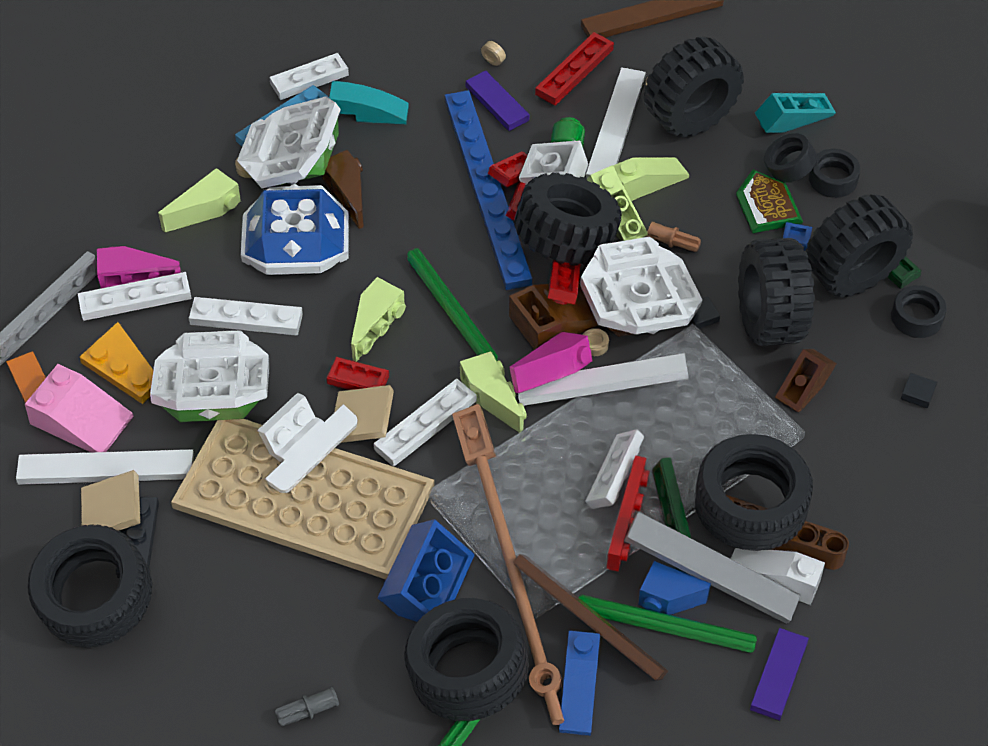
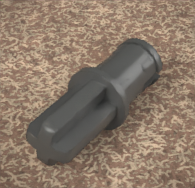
M330 687L308 697L302 695V699L277 708L275 715L280 726H285L306 717L312 719L314 714L339 706V701L334 688Z

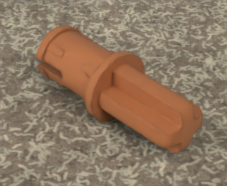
M652 222L648 229L647 237L669 244L670 248L674 245L697 252L701 244L700 238L680 232L678 227L673 229Z

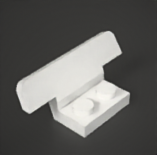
M297 393L258 429L269 454L281 462L265 478L268 485L280 493L290 492L357 427L356 415L343 404L324 422L315 417L306 397Z

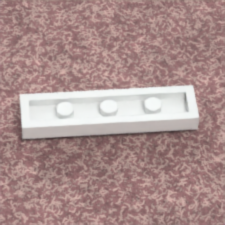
M186 272L78 293L83 321L192 299Z
M194 297L189 322L190 325L298 335L303 312L302 307Z
M455 379L386 433V437L377 440L374 443V450L393 467L454 420L453 413L473 405L477 401V395L461 381Z

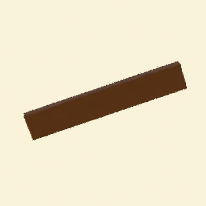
M652 0L581 19V27L587 37L595 32L605 38L723 6L724 0Z
M519 554L513 563H515L514 565L653 679L661 680L667 674L668 670L528 556Z

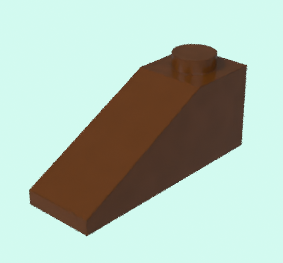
M345 150L330 157L325 173L321 176L330 191L348 211L350 218L360 229L364 227L360 174L363 169L357 157L353 158L350 152Z

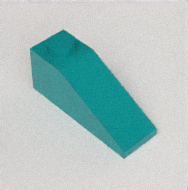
M772 93L757 109L755 114L766 133L787 132L832 117L836 112L825 93Z

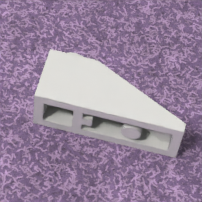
M735 548L731 557L733 561L800 594L799 601L809 605L813 601L825 562L798 552L779 550L750 551Z

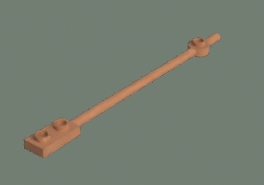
M479 404L453 413V419L468 466L477 464L533 656L535 667L530 672L529 683L538 695L545 698L552 724L559 725L564 722V717L556 693L562 686V675L553 664L547 663L520 569L513 563L516 555L488 464V459L496 457L482 408ZM551 678V683L547 686H544V680Z

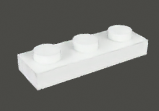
M336 53L271 76L270 84L279 99L282 100L299 94L312 85L318 87L349 76L348 67L340 55Z
M638 429L616 435L585 501L592 509L613 505L618 499L619 491L624 480L629 475V469L635 455H638L639 447L644 439V436Z

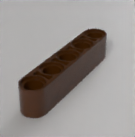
M726 495L735 504L746 509H768ZM805 521L802 529L793 539L782 544V546L769 550L798 552L825 562L824 568L835 570L842 567L845 562L849 541L844 534Z

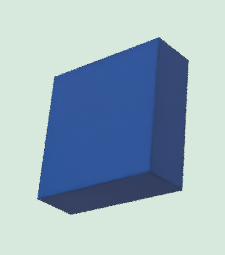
M786 222L783 238L797 240L803 245L805 251L811 237L812 227Z

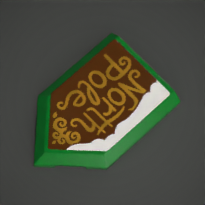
M753 169L736 192L752 233L783 228L786 222L793 224L803 223L786 183Z

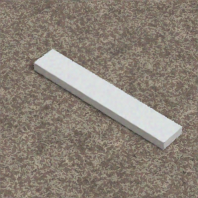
M621 67L586 172V178L611 165L618 164L646 72Z
M685 353L579 370L574 374L518 393L519 403L525 406L689 379Z
M193 450L19 455L16 480L18 485L99 482L132 470L139 475V481L182 480L186 477L194 463Z

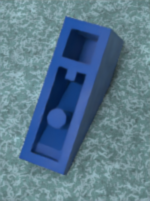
M569 631L561 707L564 722L560 724V733L591 736L600 634Z

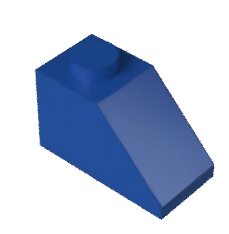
M654 561L640 589L638 605L647 610L672 615L705 604L708 600L711 583Z

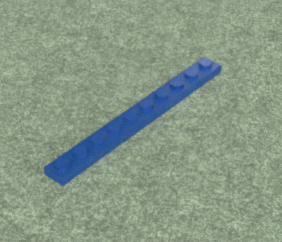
M468 90L446 94L445 104L505 289L510 290L531 286L532 276L513 220L506 216L508 205L501 184L488 174L489 167L494 163L470 92Z

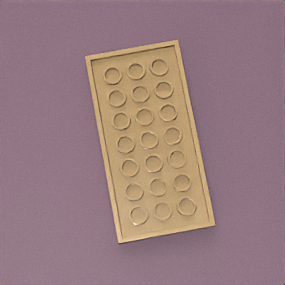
M246 419L217 420L171 501L173 509L387 579L411 526L417 524L434 488L433 479L334 448L290 492L280 493L268 485L265 480L281 462L269 454L258 432V429L263 425Z

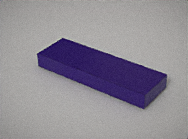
M487 71L466 80V88L508 131L529 121V113Z
M779 628L750 707L751 711L780 721L809 638Z

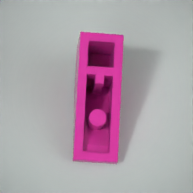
M126 246L97 249V275L101 289L181 273L179 261Z
M561 332L510 366L515 393H521L574 374L592 362L588 336Z

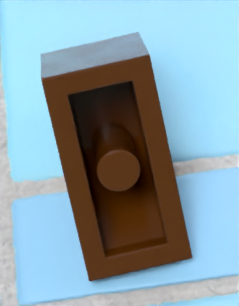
M803 349L775 398L800 412L823 388L837 363L815 349Z

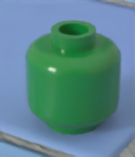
M562 118L552 128L550 143L581 141L583 147L585 128L575 118Z

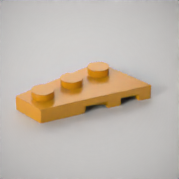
M117 322L80 356L81 364L143 404L150 397L154 370Z

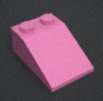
M60 364L55 366L25 403L31 425L91 453L107 452L134 417L131 411L82 374Z

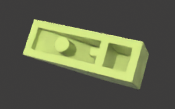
M631 158L613 165L631 201L689 178V173L677 158Z
M216 168L158 212L162 230L169 232L223 216L241 202L238 183Z

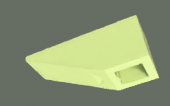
M613 165L591 174L587 181L599 184L600 188L609 191L611 197H614L618 202L622 220L616 234L621 241L646 237L648 232Z
M379 277L367 287L360 297L351 342L352 358L355 362L363 354L365 355L370 351L378 337L383 336L387 332L389 325L396 318H400L405 311L404 291Z
M491 351L460 361V379L465 386L477 395L475 403L519 433L523 432L524 419L527 418L526 411L522 403H517L514 387L504 377L505 372L502 363L495 360Z

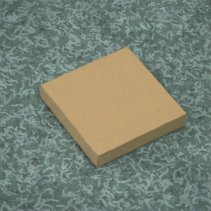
M390 385L338 392L335 412L344 404L357 417V427L342 442L386 437L394 393Z
M132 470L82 487V525L98 524L108 526L109 528L112 527L115 530H122L140 524L139 475Z

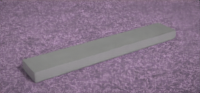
M87 251L0 332V366L97 275V262L94 254Z
M640 512L635 515L624 541L696 578L711 583L712 586L786 624L791 621L800 594Z

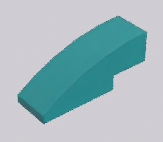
M332 81L329 98L336 102L341 109L339 114L356 115V122L407 123L408 102L368 86Z

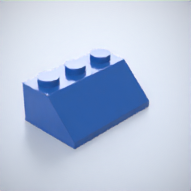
M435 519L414 524L406 536L379 593L378 599L398 616L418 622L423 615L434 607L447 601L455 600L475 554Z

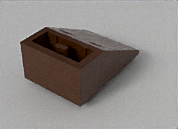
M580 282L578 284V295L575 305L570 303L566 305L558 304L548 298L549 284L532 285L509 296V317L534 350L561 332L581 334L598 325L580 286Z

